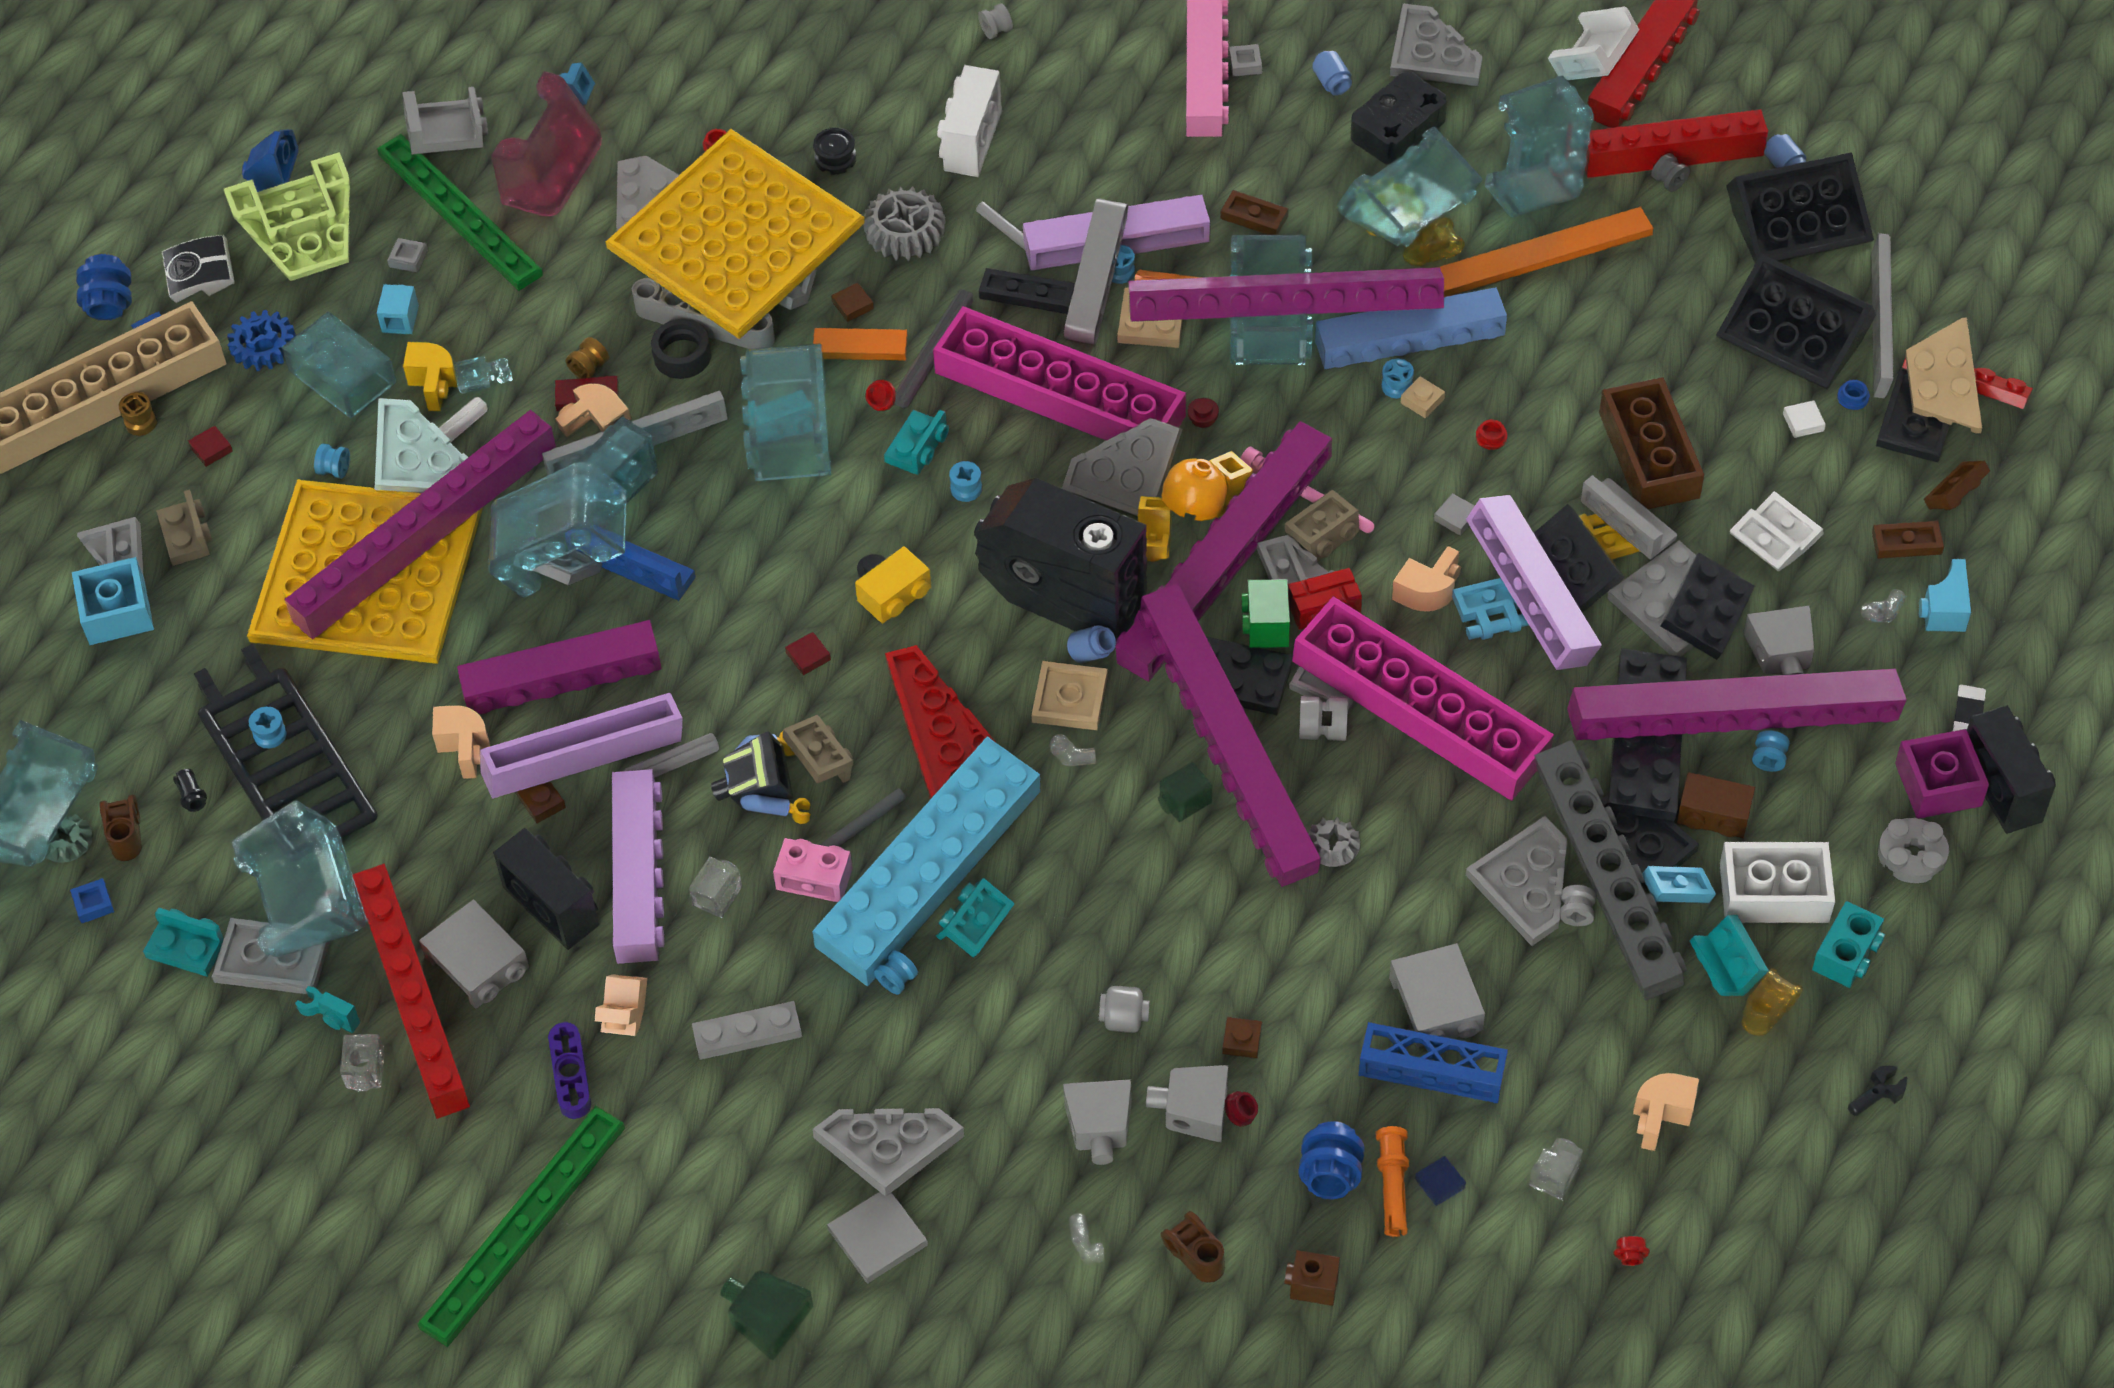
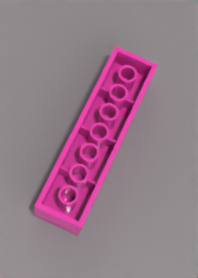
M962 306L933 349L936 374L1106 441L1138 426L1150 418L1179 427L1186 417V392Z
M1334 596L1295 639L1292 662L1510 801H1513L1536 773L1534 755L1551 749L1554 734Z

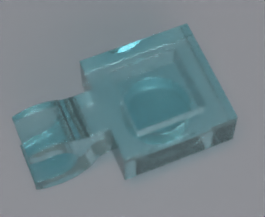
M485 356L454 362L460 394L490 388V380L499 383L513 380L507 358H500L487 363Z

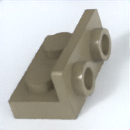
M190 489L184 491L187 502L156 510L173 566L210 555L207 542L212 541L207 522L203 524L200 522V518L205 517V513L200 499L193 500Z
M1334 490L1328 492L1285 523V532L1317 557V562L1322 558L1328 557L1333 550L1344 542L1352 540L1360 530L1359 510Z
M818 715L783 729L782 738L817 784L837 775L843 783L850 780L853 766L852 755L847 748H843L840 745L833 729L829 725H825Z

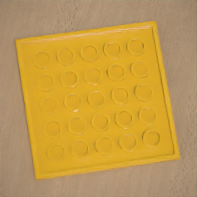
M730 129L605 243L607 249L740 339L853 235L865 221L863 215Z
M297 479L247 634L249 642L438 664L483 507L312 640L292 622L284 599L422 493L374 490L371 487Z

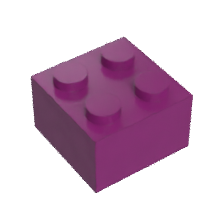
M1966 729L1901 741L1895 765L1917 819L1981 807L1983 805L1989 783Z

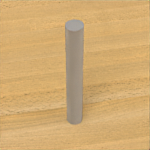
M981 202L977 206L976 211L1025 250L1023 233L985 202Z

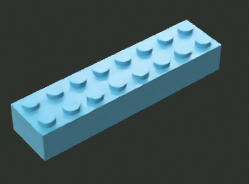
M987 736L814 928L815 948L868 987L876 978L874 970L879 965L886 964L887 957L892 951H900L1040 793V774Z

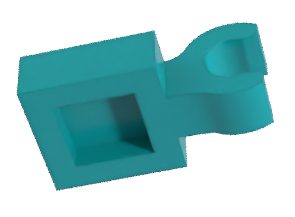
M308 986L306 992L308 997L314 1000L308 1004L302 1003L299 1000L295 1003L302 1015L313 1016L315 1014H322L323 1021L336 1030L343 1028L353 1033L360 1024L354 1005L328 992L322 994L317 988Z

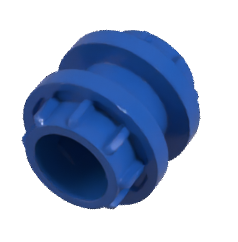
M98 254L87 258L85 264L77 269L76 282L80 288L77 290L76 299L77 304L89 317L97 320H113L122 316L123 310L127 309L132 303V294L128 288L131 284V271L125 264L113 255Z
M1340 1122L1320 1123L1315 1129L1309 1131L1302 1140V1158L1300 1159L1298 1170L1299 1177L1308 1187V1191L1324 1199H1338L1345 1197L1349 1191L1355 1189L1360 1184L1362 1177L1361 1163L1364 1159L1365 1151L1363 1141L1355 1134L1354 1129Z

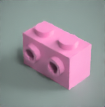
M785 838L773 871L776 890L839 902L845 894L853 869L851 853L839 846L832 845L827 847L812 844L804 839L792 840Z

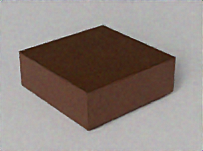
M858 282L831 295L832 303L847 322L874 309L873 301Z

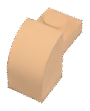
M585 384L575 388L573 392L577 402L564 406L559 411V416L555 418L559 429L566 438L591 419L602 432L626 424L632 419L629 409L618 395L610 388L600 384Z
M1447 546L1433 568L1409 558L1393 581L1392 600L1417 611H1434L1448 605L1453 600L1452 593L1455 581L1461 571V566L1458 565L1459 551Z
M464 706L433 707L432 736L437 753L458 751V763L463 779L476 778L477 765H480V749L490 747L483 719L477 712Z
M615 974L606 976L604 1003L597 1006L595 1011V1021L602 1022L601 1032L632 1036L638 1033L645 1006L647 978Z
M1666 1073L1650 1078L1641 1086L1633 1111L1634 1115L1640 1116L1637 1134L1643 1135L1641 1148L1655 1151L1661 1121L1690 1126L1699 1083L1698 1078Z

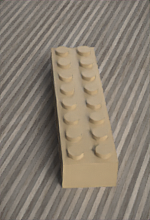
M192 301L1 392L0 474L121 416L119 411L120 400L129 393H143L152 401L226 365L227 363L218 338Z

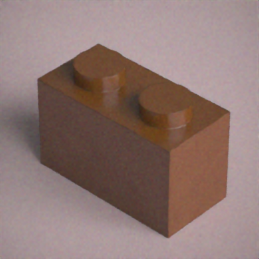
M1688 772L1677 824L1686 825L1691 829L1718 832L1726 837L1736 836L1744 838L1755 787Z

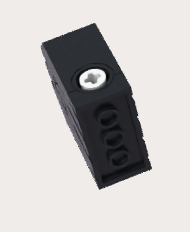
M1037 478L1008 485L1001 496L997 495L986 518L980 519L977 523L974 536L977 539L975 555L979 559L978 570L1009 603L1073 631L1098 625L1109 628L1113 632L1115 640H1117L1122 632H1128L1138 611L1141 610L1142 596L1146 595L1147 538L1145 524L1124 515L1121 516V514Z

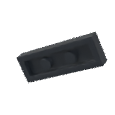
M986 268L979 288V299L1068 314L1075 283Z

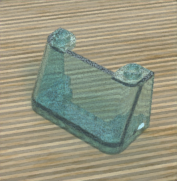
M1435 126L1424 132L1422 135L1423 140L1419 145L1410 146L1402 157L1373 177L1366 176L1364 173L1355 179L1336 206L1339 213L1347 220L1395 246L1403 244L1406 247L1418 237V232L1459 203L1462 202L1466 205L1478 194L1476 188L1483 178Z
M20 720L12 732L13 736L18 738V744L13 751L9 749L6 753L8 763L0 774V862L33 867L36 863H41L45 859L49 842L86 782L90 783L94 779L98 765L95 763V755L92 748Z
M295 800L231 841L235 852L234 862L243 873L247 872L256 877L270 924L259 929L258 944L265 954L278 958L354 934L366 926V918L341 837L334 824L323 815Z

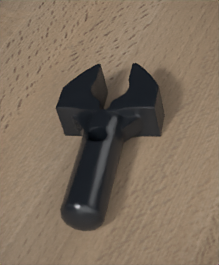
M1880 1066L1872 1072L1870 1078L1874 1082V1086L1848 1104L1849 1112L1854 1116H1858L1881 1098H1889L1894 1104L1897 1103L1904 1096L1907 1077H1904L1896 1085L1888 1084L1885 1086V1081L1896 1074L1897 1067Z

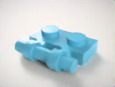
M1501 578L1453 589L1452 598L1462 622L1475 620L1477 625L1466 627V634L1469 640L1479 637L1482 640L1493 638L1495 633L1504 631L1513 633L1521 631V627L1529 625L1523 614L1518 615L1516 609H1519ZM1503 613L1505 618L1490 621L1488 616Z

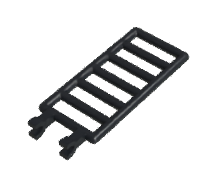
M251 644L241 649L242 654L246 658V665L256 678V680L222 697L206 668L194 673L199 683L200 691L209 702V704L199 709L198 716L289 863H296L377 820L378 814L285 668H278L269 672L255 646ZM280 683L287 695L266 706L273 707L279 712L294 706L301 716V719L285 726L287 735L284 741L309 729L316 742L250 775L243 762L269 749L262 748L254 742L235 751L229 739L250 728L249 718L252 713L222 728L214 715ZM322 753L325 754L331 766L267 799L264 798L258 786ZM336 777H339L346 790L282 823L278 821L273 812L278 807ZM354 800L361 814L296 848L294 847L288 834Z

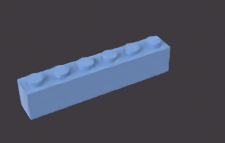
M1497 287L1444 297V308L1369 311L1316 321L1315 343L1324 369L1340 368L1355 363L1372 362L1392 356H1403L1408 353L1434 350L1456 344L1462 345L1471 341L1505 335L1507 314Z

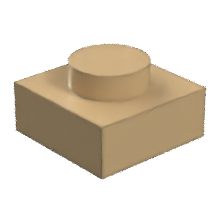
M1420 376L1401 395L1400 403L1426 419L1445 399V391Z

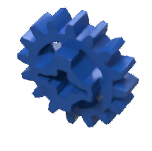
M264 310L260 316H257L253 311L249 319L242 316L240 317L241 325L232 324L233 333L227 335L228 347L231 356H234L235 362L237 364L243 362L245 369L255 365L257 371L261 370L262 365H267L269 369H273V363L276 361L283 364V356H292L291 348L297 345L293 325H290L287 317L281 319L277 311L272 316H269L267 310Z

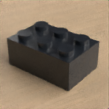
M2008 705L1972 716L1967 732L1989 783L1985 799L2003 830L2008 834L2042 823L2056 787V781L2052 772L2048 769L2046 770L2041 762L2036 745L2030 743L2026 737L2021 720L2013 715Z
M524 828L493 852L503 888L567 950L599 926L596 913L598 906L592 897V893H594L593 887L583 876L576 877L572 873L569 863L562 856L555 857L550 852L546 841L540 835L534 837Z

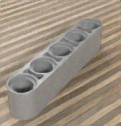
M1099 198L1095 202L1066 318L1064 339L1093 345L1097 342L1128 216V204Z
M651 278L639 279L632 286L636 313L644 319L661 324L677 319L693 320L704 327L708 337L754 351H766L774 345L773 323L769 313L742 338L738 339Z

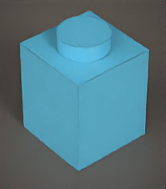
M383 285L377 309V317L382 333L412 334L419 308L414 286Z

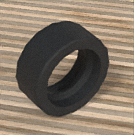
M671 320L661 325L654 332L651 339L654 365L662 374L670 378H690L701 373L709 365L712 355L708 333L702 325L693 320ZM688 340L699 345V348L687 357L675 358L663 353V350L675 341Z

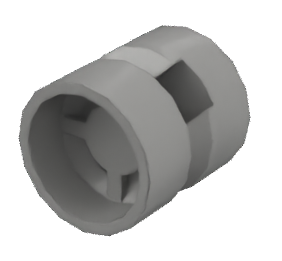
M1301 696L1299 739L1318 740L1321 735H1325L1327 740L1346 741L1348 697H1329L1326 702H1322L1319 696ZM1322 711H1332L1331 726H1322Z

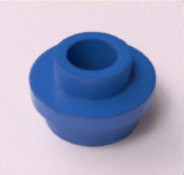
M1859 380L1845 382L1839 388L1837 394L1839 403L1851 410L1864 408L1870 398L1867 386Z

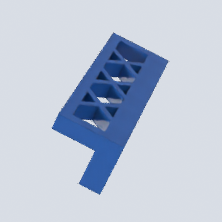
M586 523L582 528L569 524L565 529L568 547L600 560L602 568L678 601L696 578L693 569Z
M1368 1022L1360 1056L1359 1076L1498 1103L1508 1050ZM1373 1035L1387 1037L1393 1044L1392 1047L1385 1051L1370 1048ZM1413 1043L1423 1044L1428 1053L1421 1057H1414L1405 1048ZM1448 1050L1458 1051L1463 1060L1456 1064L1446 1063L1440 1055ZM1482 1057L1498 1059L1496 1073L1481 1070L1475 1061Z

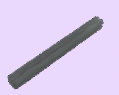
M961 289L957 292L896 389L894 405L901 408L908 407L934 365V347L962 306L970 308L973 303V294L970 291L967 292Z

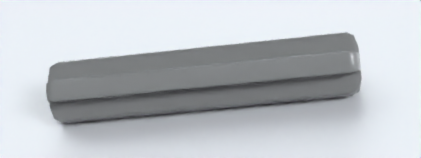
M709 733L625 768L624 771L652 769L655 778L719 750L718 741L713 733Z

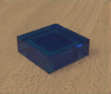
M1445 1156L1415 1175V1180L1436 1206L1466 1187L1465 1180Z

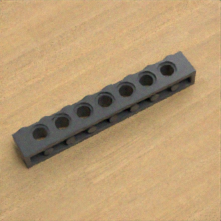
M1570 740L1534 755L1536 769L1591 887L1596 893L1598 902L1644 1000H1649L1683 986V972L1687 971L1684 960L1679 952L1673 953L1669 945L1673 939L1666 923L1659 924L1655 913L1659 912L1655 899L1651 893L1645 894L1641 886L1642 883H1645L1638 864L1631 865L1627 857L1628 854H1631L1627 840L1623 834L1618 836L1613 827L1617 825V821L1611 807L1607 806L1604 808L1600 797L1604 795L1597 778L1590 779L1586 769L1590 768V764L1584 750L1577 751L1573 741ZM1567 778H1576L1579 780L1574 785H1566L1563 783V781ZM1582 806H1588L1592 808V810L1586 814L1576 812V810ZM1594 835L1606 837L1602 842L1598 843L1589 840ZM1610 863L1620 866L1612 872L1603 869L1605 865ZM1624 892L1634 895L1627 901H1621L1616 898ZM1635 922L1647 924L1645 929L1639 931L1632 929L1630 926ZM1650 951H1657L1662 954L1657 960H1648L1644 957Z

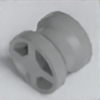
M1002 3L995 5L991 11L983 10L978 14L981 28L989 39L997 37V34L1001 31L1006 33L1013 29L1011 16Z
M1583 885L1565 887L1562 890L1561 900L1564 905L1560 908V919L1572 926L1591 924L1594 921L1592 906L1596 901L1595 891Z

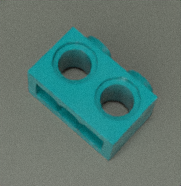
M1845 901L1816 953L1812 970L1851 988L1856 977L1863 979L1871 963V960L1867 959L1870 952L1877 953L1886 935L1881 932L1884 918ZM1853 931H1859L1864 935L1856 934ZM1838 957H1845L1850 961H1843Z

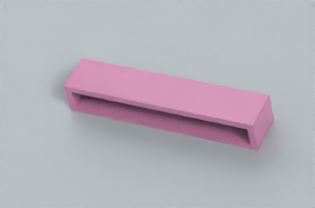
M1187 0L1186 137H1222V124H1228V106H1222V102H1228V84H1222V80H1228V62H1222V59H1228V41H1222V37H1228V19H1222V16H1228V0Z

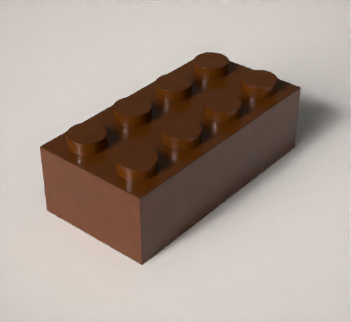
M1661 377L1603 389L1599 414L1633 498L1647 509L1700 499L1704 473L1664 378Z

